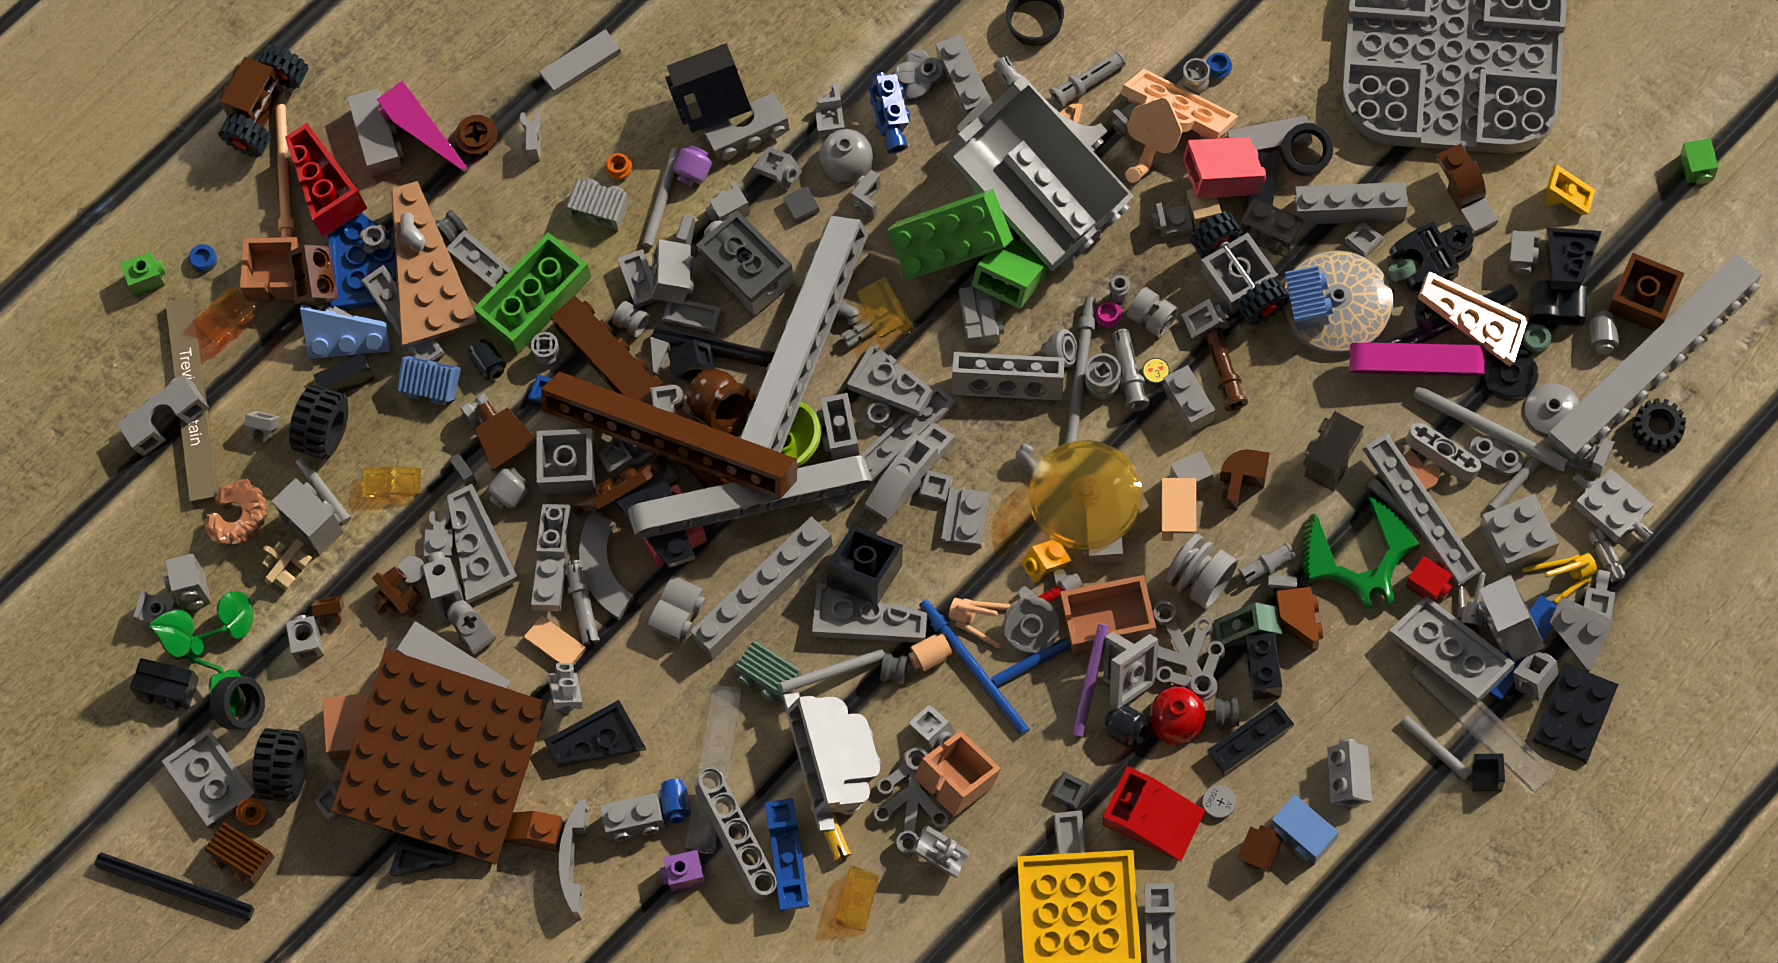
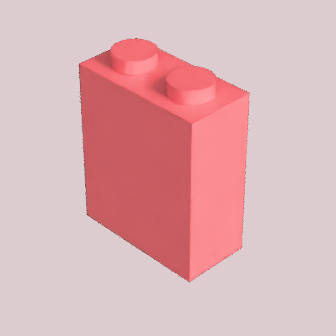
M1250 137L1188 140L1182 160L1197 198L1259 195L1262 183H1265L1266 172L1264 167L1260 165L1258 151L1253 147Z

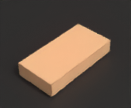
M542 615L524 636L526 641L557 663H572L574 666L586 651L584 645Z

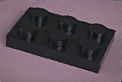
M1564 663L1533 742L1587 763L1619 684Z

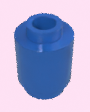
M670 779L662 782L659 795L663 819L668 820L672 824L686 821V818L691 815L687 786L684 785L681 779Z

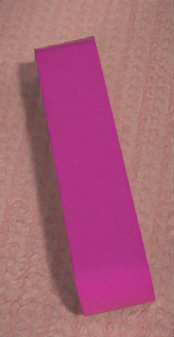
M1351 343L1350 372L1362 374L1484 375V346Z

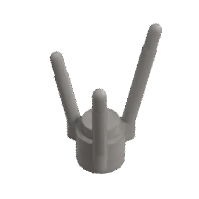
M1484 572L1480 573L1474 602H1467V606H1465L1464 584L1457 588L1458 612L1456 618L1461 619V622L1470 629L1480 630L1483 628V624L1488 625V619L1479 604L1482 596L1479 589L1484 587L1486 576Z

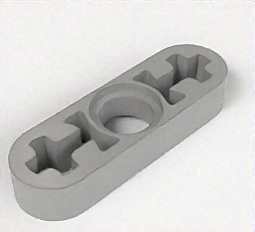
M1415 423L1410 427L1406 436V442L1411 448L1460 480L1473 481L1481 468V463L1477 457L1426 424ZM1437 449H1444L1449 455H1443Z

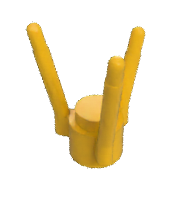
M1589 553L1522 568V572H1531L1563 566L1546 572L1545 576L1551 577L1569 571L1573 579H1579V581L1553 600L1554 604H1558L1561 597L1566 598L1581 586L1591 583L1590 576L1597 574L1596 563Z

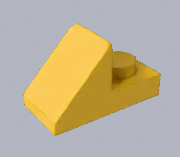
M1556 164L1553 165L1547 184L1546 203L1547 206L1563 203L1579 215L1589 214L1596 190Z

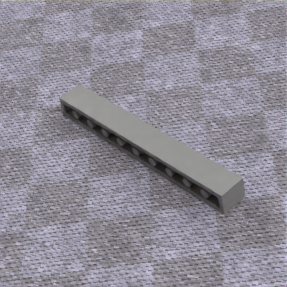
M831 216L827 226L824 227L819 247L814 251L810 269L804 275L803 286L800 293L795 297L794 308L790 317L785 322V330L781 340L776 344V352L772 362L767 366L766 377L762 386L758 388L757 399L752 410L747 415L746 426L743 433L739 435V438L781 453L868 237V233L861 220Z
M1736 253L1549 432L1546 443L1559 455L1569 459L1568 463L1571 465L1578 458L1583 460L1591 452V445L1597 440L1602 442L1611 432L1610 427L1615 422L1618 424L1622 423L1630 414L1629 409L1634 404L1639 406L1648 397V391L1653 386L1658 388L1668 376L1666 373L1671 368L1674 370L1678 369L1686 360L1685 355L1690 350L1693 352L1698 350L1705 341L1704 337L1709 332L1714 334L1723 324L1722 319L1726 315L1733 316L1742 304L1740 302L1745 297L1750 299L1760 288L1758 282L1762 274Z

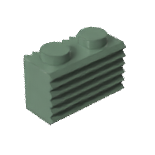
M752 641L735 665L738 681L748 688H751L753 685L760 689V694L772 703L776 700L781 704L784 703L778 686L779 682L802 675L800 669L756 641Z

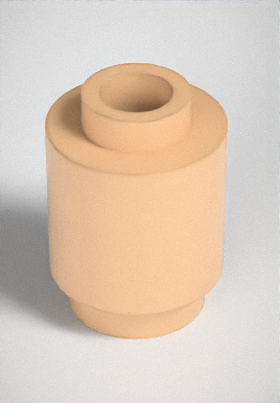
M943 634L938 636L932 635L911 646L912 653L908 654V657L915 669L920 668L925 672L946 661L947 656L952 654V650Z

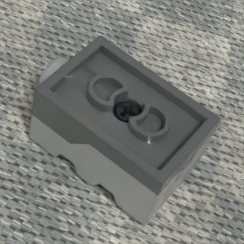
M738 210L724 221L712 222L705 229L704 238L696 244L700 262L713 275L715 274L731 293L733 292L754 316L795 282L792 264Z

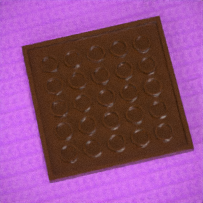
M385 648L330 812L496 865L548 702Z

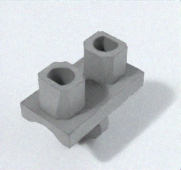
M557 663L555 673L548 675L553 710L559 713H569L575 708L582 709L577 673H573L572 663Z
M930 826L924 827L912 852L954 878L959 876L961 867L970 854V851L958 845L956 841L947 838Z

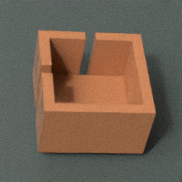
M297 237L243 238L242 262L244 265L241 266L240 289L247 301L271 300V295H274L276 300H294L287 252L301 246Z
M960 730L945 741L942 747L938 746L922 758L914 778L931 795L936 792L938 794L936 800L953 816H956L993 787L1001 768Z

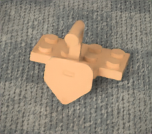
M1143 69L1124 84L1121 95L1138 105L1133 109L1128 121V132L1133 139L1145 144L1138 165L1126 171V180L1132 184L1137 183L1151 169L1157 151L1161 153L1172 152L1177 147L1182 132L1193 130L1199 133L1203 139H1219L1234 126L1238 116Z

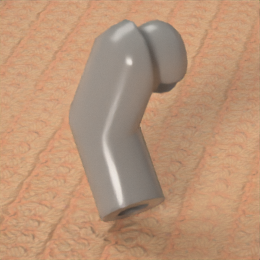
M841 302L835 317H846L849 325H856L861 322V311L854 305Z
M1025 443L1021 444L1019 451L1016 450V459L1023 470L1045 481L1050 473V469L1031 458L1034 453V449Z

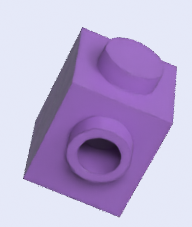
M697 850L663 858L665 867L660 868L664 885L669 884L672 892L706 885Z

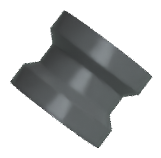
M452 210L446 213L444 219L435 222L441 236L449 244L455 240L458 234H461L464 230L467 231L465 224Z
M885 653L880 680L884 682L895 680L897 684L903 685L907 672L908 657L901 656L900 658H895L891 654Z
M1231 698L1229 701L1214 699L1216 727H1222L1224 724L1239 726L1238 698Z

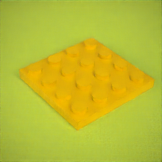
M1133 850L1017 857L1024 963H1141Z

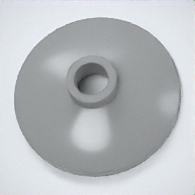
M1556 383L1543 384L1535 388L1527 397L1525 416L1532 428L1541 434L1549 435V432L1580 402L1575 393L1566 386ZM1556 403L1559 408L1552 409L1549 404Z

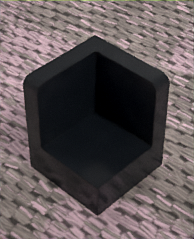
M1504 753L1474 754L1471 763L1473 791H1502L1505 783Z

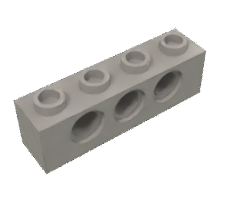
M954 352L952 395L1062 401L1064 358Z

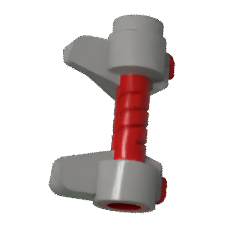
M1057 569L1053 571L1056 582L1055 588L1037 596L1024 586L1019 590V598L1034 596L1043 598L1050 603L1061 598V591L1084 586L1077 573L1067 576L1063 569Z

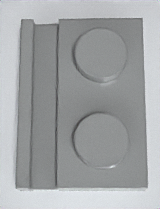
M950 487L941 537L942 543L952 542L957 545L982 548L990 492L963 488L959 490Z

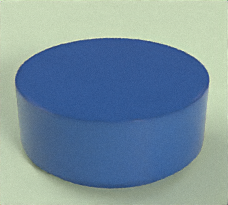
M201 244L195 246L190 251L189 262L197 272L206 273L216 266L217 255L211 246Z

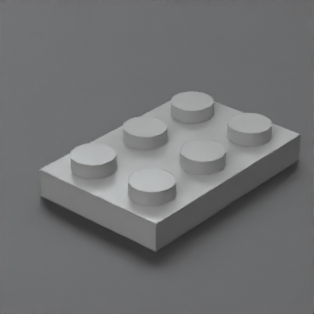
M209 728L162 760L209 829L234 813L238 804L243 799L256 797L255 792Z

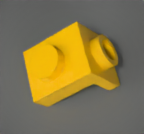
M1058 538L1032 546L1021 560V563L1032 581L1037 583L1041 581L1045 574L1067 567L1072 560Z

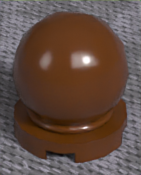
M714 368L699 372L690 381L687 390V404L694 416L706 422L707 426L731 435L738 433L744 428L747 423L745 421L747 415L752 410L756 401L753 392L746 386L737 383L729 373Z

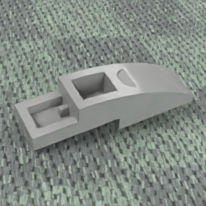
M934 422L920 436L915 434L880 478L867 499L865 508L888 521L921 485V478L954 444L955 436Z
M542 504L536 548L537 564L531 602L532 610H561L562 595L565 593L567 577L564 564L568 562L570 505Z

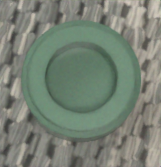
M1404 259L1392 264L1388 268V274L1392 281H1400L1412 276L1417 269L1413 260Z
M1531 325L1523 334V345L1529 352L1542 353L1550 345L1551 333L1543 325Z

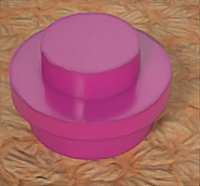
M1111 301L1101 303L1095 310L1096 322L1104 328L1116 327L1122 320L1120 306Z

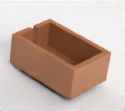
M1144 575L1060 592L1061 606L1072 655L1092 651L1098 623L1109 625L1107 635L1115 632L1132 643L1140 641L1149 634L1156 637V625Z

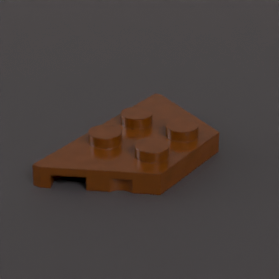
M658 454L636 468L632 464L619 472V478L612 482L609 478L595 486V492L571 505L576 516L582 512L587 513L592 510H598L648 481L652 475L660 470L662 465L669 461L665 456Z

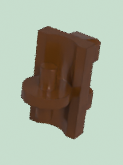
M394 566L385 574L377 572L372 577L385 593L384 595L381 591H378L374 595L378 600V603L375 605V610L378 614L388 612L392 617L398 612L395 607L402 615L408 614L411 618L418 613L415 607L424 596L412 585L403 593L399 590L398 587L407 579V576L400 568Z

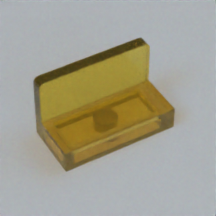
M886 277L875 281L857 292L879 338H883L898 329L904 335L914 330L892 284Z

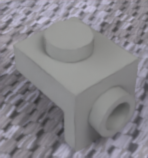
M870 170L866 176L862 175L858 179L851 195L853 207L858 213L864 216L867 214L875 218L877 215L876 204L870 199L881 188L880 175Z

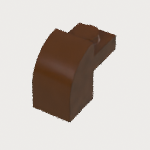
M1462 143L1437 154L1436 159L1449 180L1447 191L1459 212L1462 208L1485 198L1486 187L1482 173L1476 161H1471Z
M1250 449L1240 450L1231 454L1224 461L1220 472V481L1224 482L1222 498L1227 499L1226 509H1238L1242 485L1264 488L1269 452Z

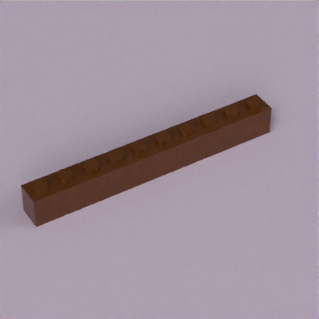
M574 296L550 316L556 330L616 393L652 405L650 388L665 386L658 376L654 375L652 377L646 371L648 367L640 357L634 358L629 353L630 348L622 338L616 339L611 334L613 330L604 319L599 321L594 316L595 311L587 301L581 302ZM683 404L675 408L674 414L700 423L691 412L687 415L682 409ZM682 463L705 489L733 483L727 479Z
M558 372L541 389L542 411L584 427L592 428V430L772 497L781 499L797 482L796 458L565 373Z

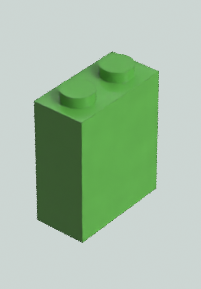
M1013 238L1005 248L987 253L977 264L971 286L1020 309L1046 279L1049 268L1027 244Z

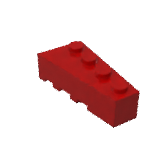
M308 123L285 136L312 220L322 238L368 209L357 188Z

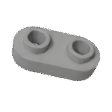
M1479 435L1471 441L1469 453L1479 459L1481 466L1505 477L1515 476L1522 468L1524 459L1519 450L1487 435ZM1486 445L1489 450L1482 451L1479 446ZM1512 457L1514 462L1508 463L1505 461V458Z

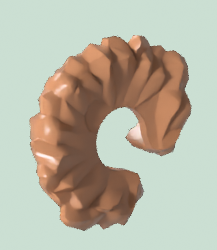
M241 479L233 484H226L218 488V495L214 498L216 504L226 508L227 504L237 503L242 507L243 512L240 519L232 523L224 521L218 513L206 515L207 519L204 522V527L211 541L227 545H238L242 541L246 542L254 538L256 532L261 531V527L264 525L265 518L267 517V509L264 504L267 501L262 496L263 492L251 485L250 480Z

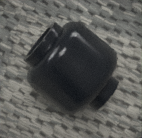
M1127 705L1111 710L1105 719L1108 737L1127 747L1142 743L1149 731L1146 715Z

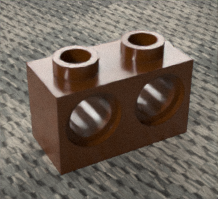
M302 245L287 252L295 305L322 306L338 299L330 246Z

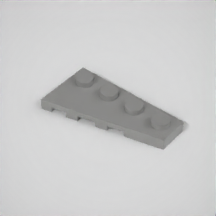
M473 484L447 495L467 603L470 604L519 581Z
M817 582L812 627L813 637L919 643L926 639L927 613L894 603L888 605L879 602L878 605H875L843 591L828 588L826 584Z

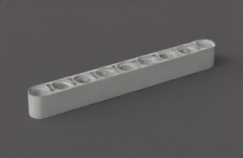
M858 455L797 468V482L781 499L733 482L641 502L631 506L627 511L635 537L644 539L861 491L870 487L873 481L865 457Z

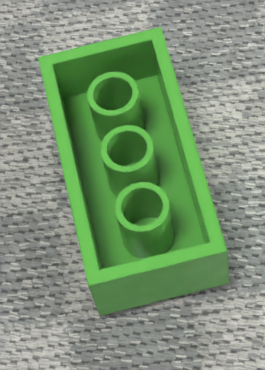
M994 189L897 221L887 230L907 281L1005 248L1013 240Z
M547 232L473 308L478 322L518 354L551 320L550 316L565 305L590 280L591 274L588 264Z

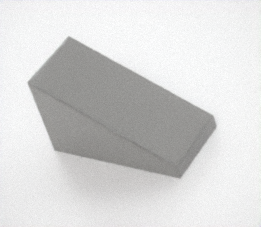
M650 337L653 373L659 377L671 348L668 342Z

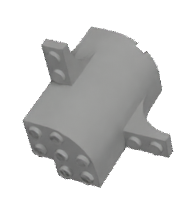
M1024 75L1014 82L981 115L941 150L965 176L975 194L994 189L1009 229L1012 227L1052 272L1060 265L1063 269L1066 268L1081 252L1085 251L1103 231L1114 224L1130 208L1127 203L1134 197L1093 152L1104 142L1100 137L1107 132V129L1101 123L1095 126H1085L1065 117L1049 104ZM1023 140L1095 221L1076 240L1071 237L1003 160Z

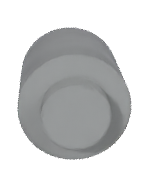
M1609 311L1594 313L1592 320L1589 322L1591 348L1599 354H1610L1619 347L1617 319Z

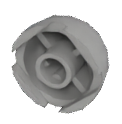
M851 129L837 130L830 134L822 143L820 150L821 168L825 175L836 183H856L862 175L866 176L872 169V147L867 138L858 131Z

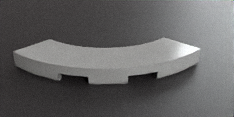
M592 510L582 529L579 560H582L585 580L590 585V592L594 599L606 612L620 620L634 596L615 579L608 562L609 542L616 523Z

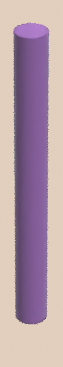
M1098 623L1073 727L1072 734L1080 737L1084 735L1105 646V636H1107L1109 625Z

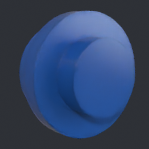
M1217 52L1206 60L1210 68L1209 76L1212 78L1222 79L1231 73L1232 61L1226 54Z

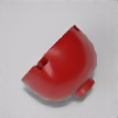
M1173 686L1164 689L1155 697L1150 707L1149 721L1153 733L1160 740L1170 745L1190 743L1201 735L1205 727L1206 709L1202 699L1194 691L1186 687Z

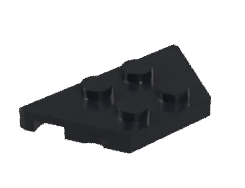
M401 835L389 873L391 876L396 877L454 865L457 853Z

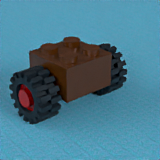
M271 44L265 47L258 62L244 57L241 64L235 67L229 86L223 89L220 96V102L227 118L218 135L222 141H226L228 146H233L234 150L237 151L238 149L242 154L245 155L247 153L250 157L255 156L259 158L262 156L271 140V134L267 132L265 125L283 94L281 86L285 85L286 88L292 87L293 89L299 88L309 70L308 64L304 63L303 59L298 58L297 54H292L288 49L284 50L281 46L277 47Z

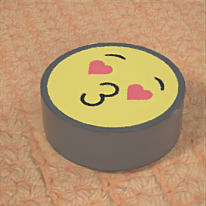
M1161 358L1147 360L1142 368V377L1148 385L1153 387L1162 386L1163 377L1170 374L1168 363Z

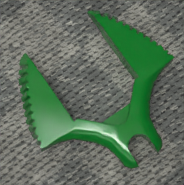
M1367 496L1374 520L1387 551L1379 568L1357 574L1342 566H1336L1319 518L1315 513L1308 517L1307 521L1309 523L1305 524L1306 529L1303 531L1305 536L1302 543L1303 553L1301 557L1303 559L1301 563H1303L1302 569H1304L1303 573L1306 574L1307 584L1319 581L1337 582L1353 591L1365 610L1373 611L1369 597L1373 593L1382 594L1388 606L1394 602L1395 598L1391 585L1393 571L1399 560L1408 553L1419 550L1420 544L1409 527L1386 504L1383 505V502L1376 501L1377 498Z

